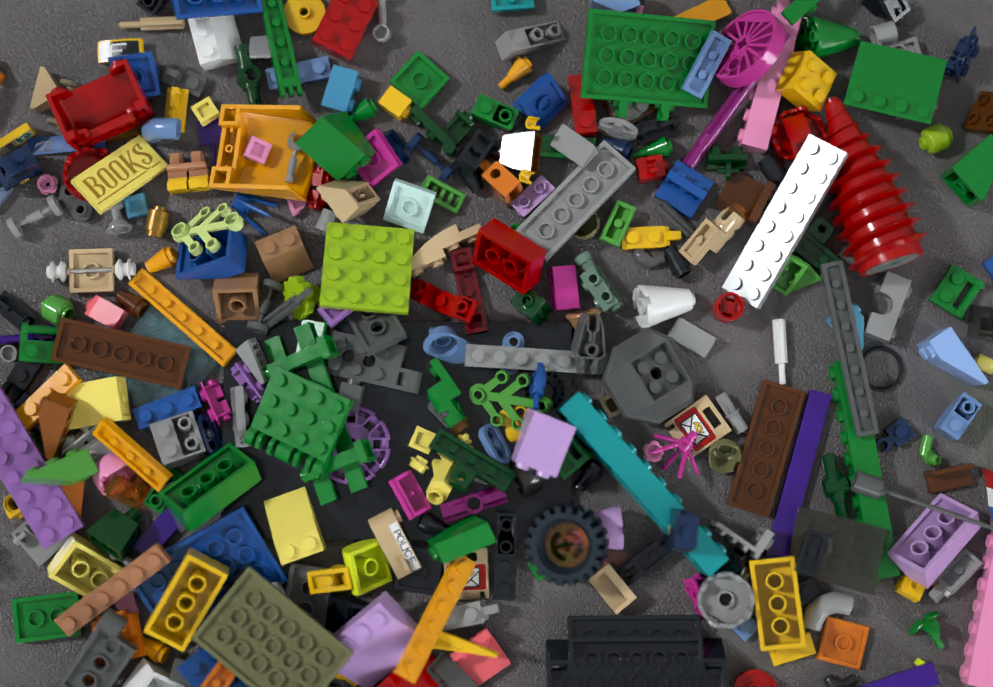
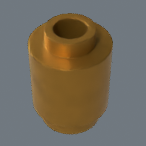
M154 205L153 209L148 210L145 229H147L146 235L163 238L164 233L167 232L170 213L166 212L167 208Z

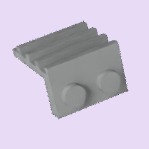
M710 520L709 524L716 528L714 530L716 534L721 536L727 535L725 537L726 541L733 544L737 542L736 548L747 552L746 554L749 557L757 560L764 549L768 550L774 542L772 537L775 533L764 527L759 526L748 543L718 521Z

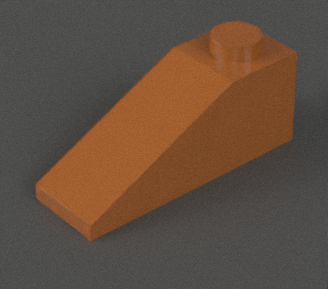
M54 390L47 397L43 396L38 406L41 409L38 418L46 461L60 456L78 400Z

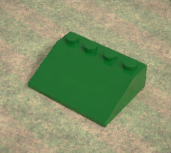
M861 41L843 105L931 124L947 60Z

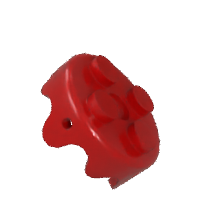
M804 106L781 113L774 121L770 137L775 153L780 158L792 163L794 162V156L790 141L786 137L782 119L804 113L811 134L823 141L827 139V132L824 129L822 119L809 112L808 108Z
M82 147L73 154H69L63 167L62 177L64 185L70 194L77 199L88 202L71 184V180L110 154L108 150L104 148Z

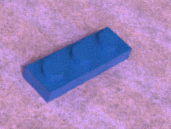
M192 386L132 409L139 430H144L150 427L149 424L203 407L196 386Z

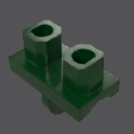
M712 146L706 163V171H716L717 174H724L725 180H730L731 174L745 171L748 154H744L742 146L731 147L730 154H722V147Z

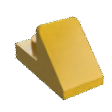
M336 564L331 568L306 572L310 594L353 589L349 567Z

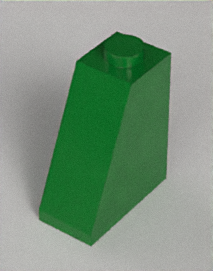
M470 515L427 540L430 546L428 552L433 560H438L445 564L496 542V539L488 522Z

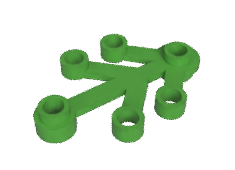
M506 370L498 371L495 377L488 383H477L470 388V400L474 404L482 405L491 416V424L495 427L502 425L505 422V417L496 410L491 401L498 402L512 420L511 426L514 430L521 429V427L516 425L515 421L520 420L522 423L524 418L519 416L512 405L533 408L534 399L512 395L521 387L523 388L530 384L531 378L526 373L517 376L516 381L500 393L492 392V390L499 384H504L509 380L510 374ZM500 373L505 375V380L500 379ZM521 377L526 378V384L521 383ZM477 391L482 393V398L477 397ZM543 395L539 402L545 404V409L539 407L536 411L542 414L548 413L553 408L552 399L549 396ZM495 416L500 417V423L495 421Z

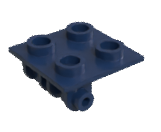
M973 27L969 36H964L959 40L953 51L954 55L950 56L946 64L944 74L948 77L955 75L957 83H959L962 76H966L971 59L976 58L979 52V37L977 36L976 27Z

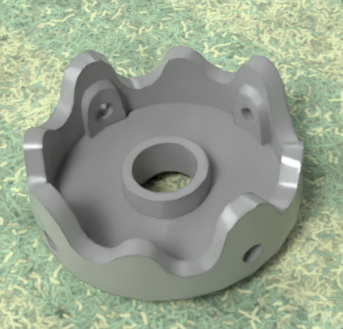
M720 571L707 577L701 584L698 591V607L711 626L733 629L751 617L754 608V594L751 586L742 576L730 571ZM723 593L730 594L732 596L731 603L728 605L721 604L719 601L720 595Z

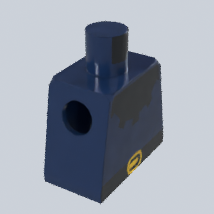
M27 145L0 158V183L5 191L43 173L38 161Z
M670 508L667 551L690 553L696 550L699 516L694 510Z

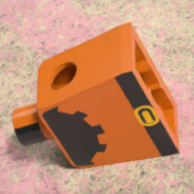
M484 159L478 166V169L483 173L482 178L485 185L508 208H511L510 203L523 192L521 182L500 162L495 161L491 164L487 159Z

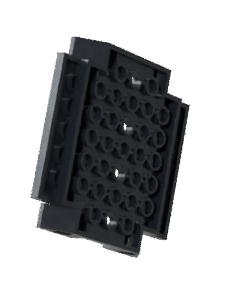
M700 614L567 616L568 639L545 640L547 687H727L726 656L722 638H703L701 636Z

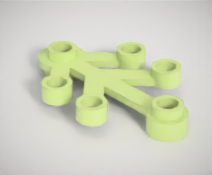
M222 203L214 212L207 206L202 208L199 214L188 224L184 222L176 224L171 234L177 243L185 242L188 246V251L193 256H198L202 253L203 246L198 241H194L191 236L199 235L206 243L205 247L211 253H215L220 249L221 243L216 238H212L209 232L224 229L238 232L243 228L244 222L237 212H231V208L226 203ZM220 216L224 218V221L215 222Z

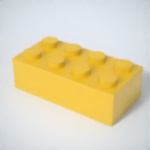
M190 547L146 622L143 632L184 652L228 577L230 568Z
M794 556L749 560L761 651L806 647L797 574L793 571L795 567Z

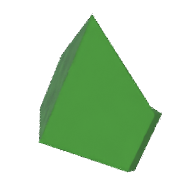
M792 254L775 282L773 289L788 296V294L821 280V278L810 264Z

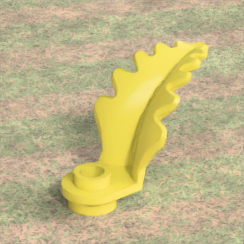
M467 433L463 435L458 434V439L468 445L472 443ZM440 456L441 460L434 459L431 462L434 476L426 490L427 500L434 505L445 502L452 489L449 486V478L455 464Z

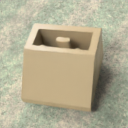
M335 180L319 185L316 188L321 194V198L328 203L335 216L342 223L365 215L381 200L370 184L363 181Z

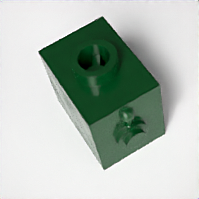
M531 289L524 295L517 292L510 301L519 313L538 327L553 311L546 300L536 295Z

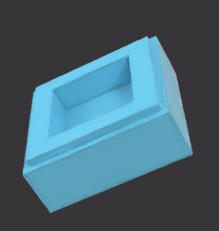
M144 192L127 196L123 199L129 220L148 215L149 207Z

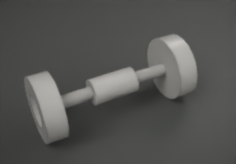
M53 194L46 197L49 204L47 208L36 210L27 215L25 220L18 223L13 216L6 219L10 231L16 238L24 235L21 226L28 222L31 224L44 217L43 214L52 210L56 216L64 213L59 201Z

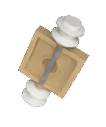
M113 248L69 250V267L64 261H61L59 265L51 261L50 266L46 268V274L52 283H55L57 278H60L61 282H65L69 276V288L72 294L115 292V274L119 280H122L123 276H127L131 280L136 275V264L132 263L130 258L127 260V263H123L121 259H118L115 264V250Z

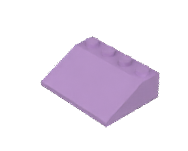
M386 591L333 633L335 637L354 651V654L339 671V674L362 687H373L396 668L418 625Z

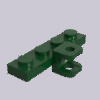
M822 217L810 223L794 249L795 252L820 273V264L840 260L823 245L831 236L834 227ZM818 226L823 227V233L818 231Z
M441 428L428 447L431 451L455 464L450 474L449 486L461 493L469 489L475 477L505 493L516 475L514 471Z

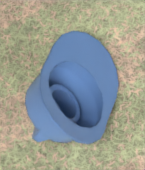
M449 326L430 327L429 335L423 343V350L428 355L437 357L447 363L461 364L465 360V344H470V342L457 336L455 331Z

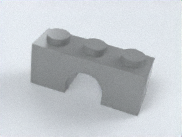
M888 271L881 274L874 294L886 300L887 310L883 315L875 312L867 313L864 320V336L882 343L889 342L890 339L892 340L897 332L895 325L897 320H900L903 316L905 308L902 306L905 299H908L912 292V287H910L912 280Z

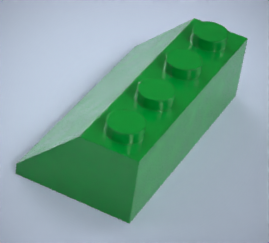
M229 442L158 493V495L177 521L191 533L262 479L255 462Z

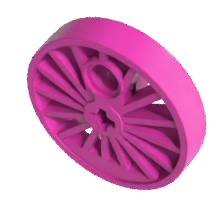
M764 9L751 10L734 19L721 32V35L735 43L730 44L714 75L724 85L731 88L749 85L763 76L776 62L783 49L786 36L783 23L772 13Z

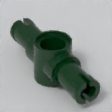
M242 44L236 45L234 50L239 64L237 65L238 75L236 82L243 89V92H246L249 105H263L258 90L260 88L258 80L261 77V72L249 58L248 45L243 44V47ZM245 74L250 75L252 80L247 79Z
M835 453L822 455L826 473L824 475L825 479L822 480L824 494L827 499L829 498L833 502L837 520L850 518L845 500L850 492L847 478L838 470Z

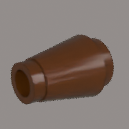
M121 290L116 295L115 300L132 317L142 318L147 313L149 304L146 303V299Z

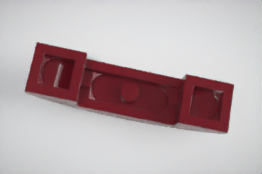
M471 247L449 251L459 297L462 295L479 302L471 322L465 323L466 333L470 335L488 331L475 265L472 263Z

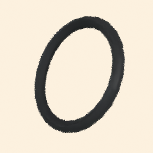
M876 346L865 351L863 354L864 360L872 352L886 351L895 357L899 365L898 376L891 385L876 387L869 383L871 390L885 392L896 387L901 381L904 372L903 363L900 356L894 350L884 346Z

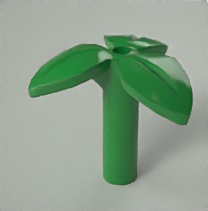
M934 611L924 614L923 620L918 619L912 624L909 629V635L911 636L920 628H923L937 649H943L945 643L940 637V626L937 620L934 619L940 615V612Z

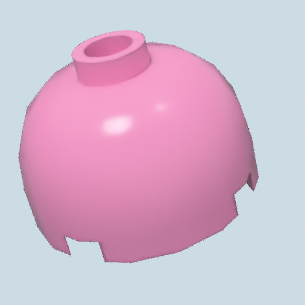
M108 453L98 458L95 465L99 472L93 475V482L103 495H106L108 492L111 495H115L127 488L133 482L129 479L133 474L137 476V473L114 453Z

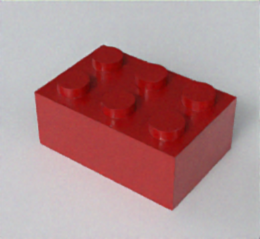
M331 0L312 38L311 45L350 64L379 2L376 0Z
M493 218L478 229L472 263L524 295L539 283L547 250L496 218Z

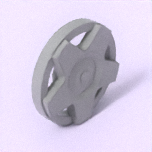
M606 117L600 119L598 123V130L602 133L603 137L606 136L630 142L636 139L638 129L623 119Z

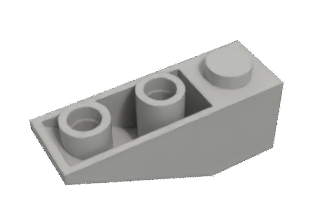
M556 20L506 31L495 41V45L501 60L507 61L563 42L566 38L559 21Z

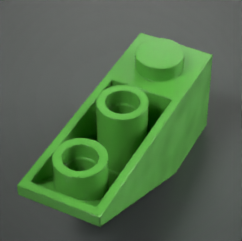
M76 448L67 452V457L59 460L58 457L47 461L45 463L46 466L40 469L38 466L26 470V475L20 481L26 484L73 486L93 477L99 471L87 448L80 451Z

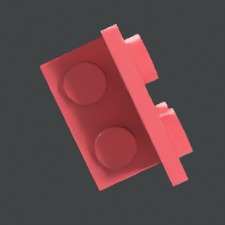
M487 626L471 636L467 641L498 652V657L450 651L449 654L453 661H457L459 666L478 686L510 665V660Z

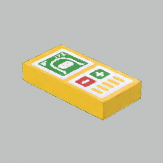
M24 123L0 139V156L2 157L36 135L35 129L28 123Z

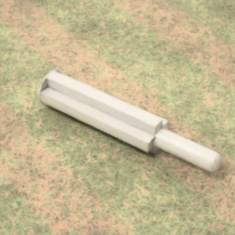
M785 319L772 320L775 364H778L779 384L785 385V363H788Z

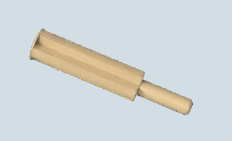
M175 16L140 18V21L120 22L119 27L141 28V31L185 29V19L176 20Z

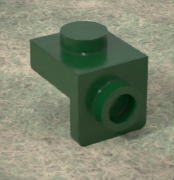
M458 109L455 112V116L446 124L442 131L458 146L474 129V123L472 122L474 118L468 112L464 111L462 113Z

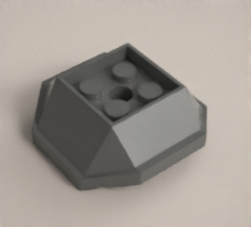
M647 327L610 349L601 381L624 419L657 425L694 402L695 373L672 337ZM651 371L656 374V379L652 378Z

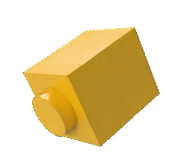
M391 85L378 101L379 107L399 122L403 118L407 119L411 114L412 100Z

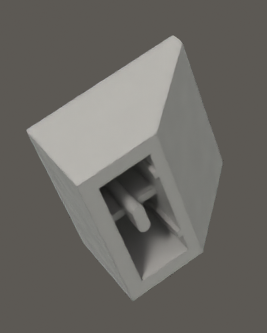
M192 410L149 424L162 464L167 470L185 465L206 452Z

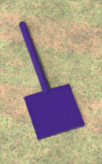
M219 118L204 127L197 121L200 146L210 145L213 166L217 165L215 145L220 144L222 127L218 125Z

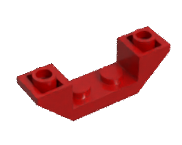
M804 113L782 119L794 160L808 135L811 134Z
M414 278L410 286L409 299L466 324L471 322L479 305V302L462 295L460 297L418 278Z

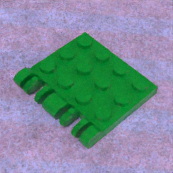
M275 365L251 427L245 434L244 443L250 446L255 445V448L260 450L263 448L269 435L273 438L268 443L267 454H274L275 458L287 464L292 462V466L297 468L307 453L310 456L304 465V472L308 474L311 472L312 476L321 479L326 471L354 400Z

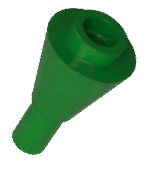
M366 97L349 116L353 122L362 121L378 116L376 111L379 108L373 99L369 100Z
M665 136L646 146V148L634 151V159L662 154V157H669L670 152L673 151L671 140H666Z

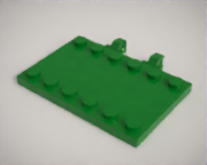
M588 9L580 98L612 100V106H616L615 117L627 118L628 105H632L633 102L654 104V107L658 108L657 121L662 122L669 120V111H673L674 106L707 108L709 86L702 99L695 98L681 90V87L710 32L715 30L716 21Z

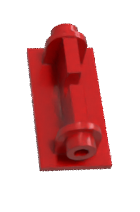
M316 166V170H313L312 186L318 187L319 185L335 181L322 167ZM310 189L307 200L308 209H318L320 211L323 208L327 209L329 205L321 198L319 191Z

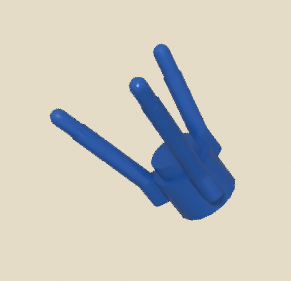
M238 193L232 202V208L237 210V213L264 237L270 236L245 213L249 214L253 210L261 215L270 217V213L254 206V202L276 208L278 204L253 197L250 194Z

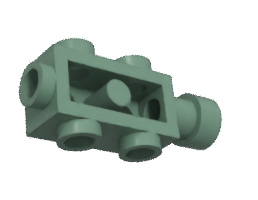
M587 250L574 259L577 266L581 267L584 271L580 275L582 279L581 284L587 292L592 293L595 298L593 301L600 310H612L614 312L623 306V299L608 280L607 275L599 266L594 264L592 261L593 257Z

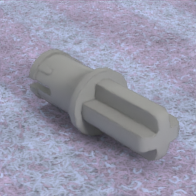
M725 392L717 395L716 400L725 413L724 418H727L735 433L740 434L748 429V425L739 413L740 409L734 407Z

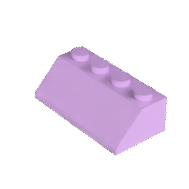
M942 493L931 503V505L979 521L977 511ZM926 508L887 554L909 579L928 589L981 527Z

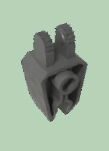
M586 312L582 313L577 322L570 349L577 356V374L583 373L585 359H590L589 372L596 375L598 359L601 360L606 355L604 326L598 313H594L591 327H589V314Z

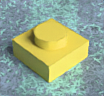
M209 96L190 107L202 127L220 117L218 109Z
M417 426L408 446L429 455L430 449L428 447L436 434Z

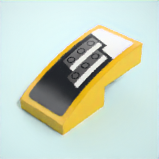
M141 38L97 42L98 63L103 65L109 64L108 58L110 56L144 52V41Z

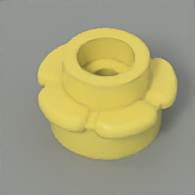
M419 455L416 458L411 457V462L409 463L411 468L421 474H424L426 469L429 470V467L426 466L428 464L427 460Z

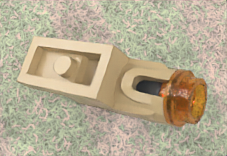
M735 201L724 209L713 222L706 218L679 252L695 266L709 249L717 254L724 244L738 232V229L746 221V215L749 211Z

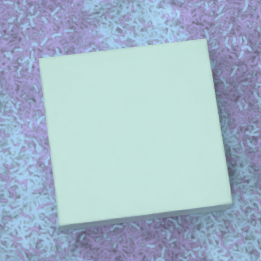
M396 178L393 182L383 220L408 229H415V231L423 234L437 192Z

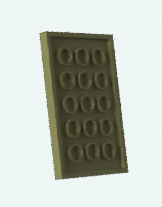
M251 566L245 570L192 636L196 643L249 687H327L354 654V651Z

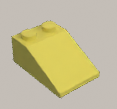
M306 487L263 501L281 565L327 549Z
M74 532L68 537L47 566L49 578L85 596L124 566L118 561H112L106 552Z

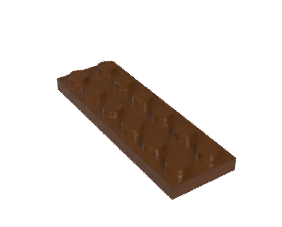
M61 317L50 360L182 389L192 347Z
M766 379L762 380L741 450V461L737 464L726 505L769 518L806 394L805 391Z

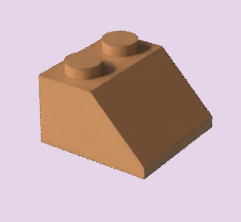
M295 225L255 241L271 279L281 283L288 280L290 276L300 275L314 269L300 231Z
M241 273L227 279H214L212 291L218 324L225 323L228 320L258 321L260 315L258 311L262 303L259 273Z

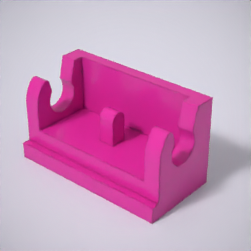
M553 266L547 269L552 312L579 309L576 266Z
M411 469L388 481L409 520L432 508Z

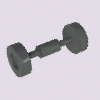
M263 279L261 287L267 290L268 293L266 298H263L258 311L260 314L258 321H248L246 326L247 330L260 335H267L269 330L266 325L262 324V320L269 310L272 292L280 294L283 289L282 284L271 279Z

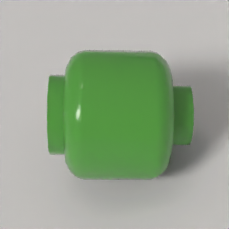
M52 294L41 303L42 317L59 326L61 317L73 319L75 309L73 303L60 295Z

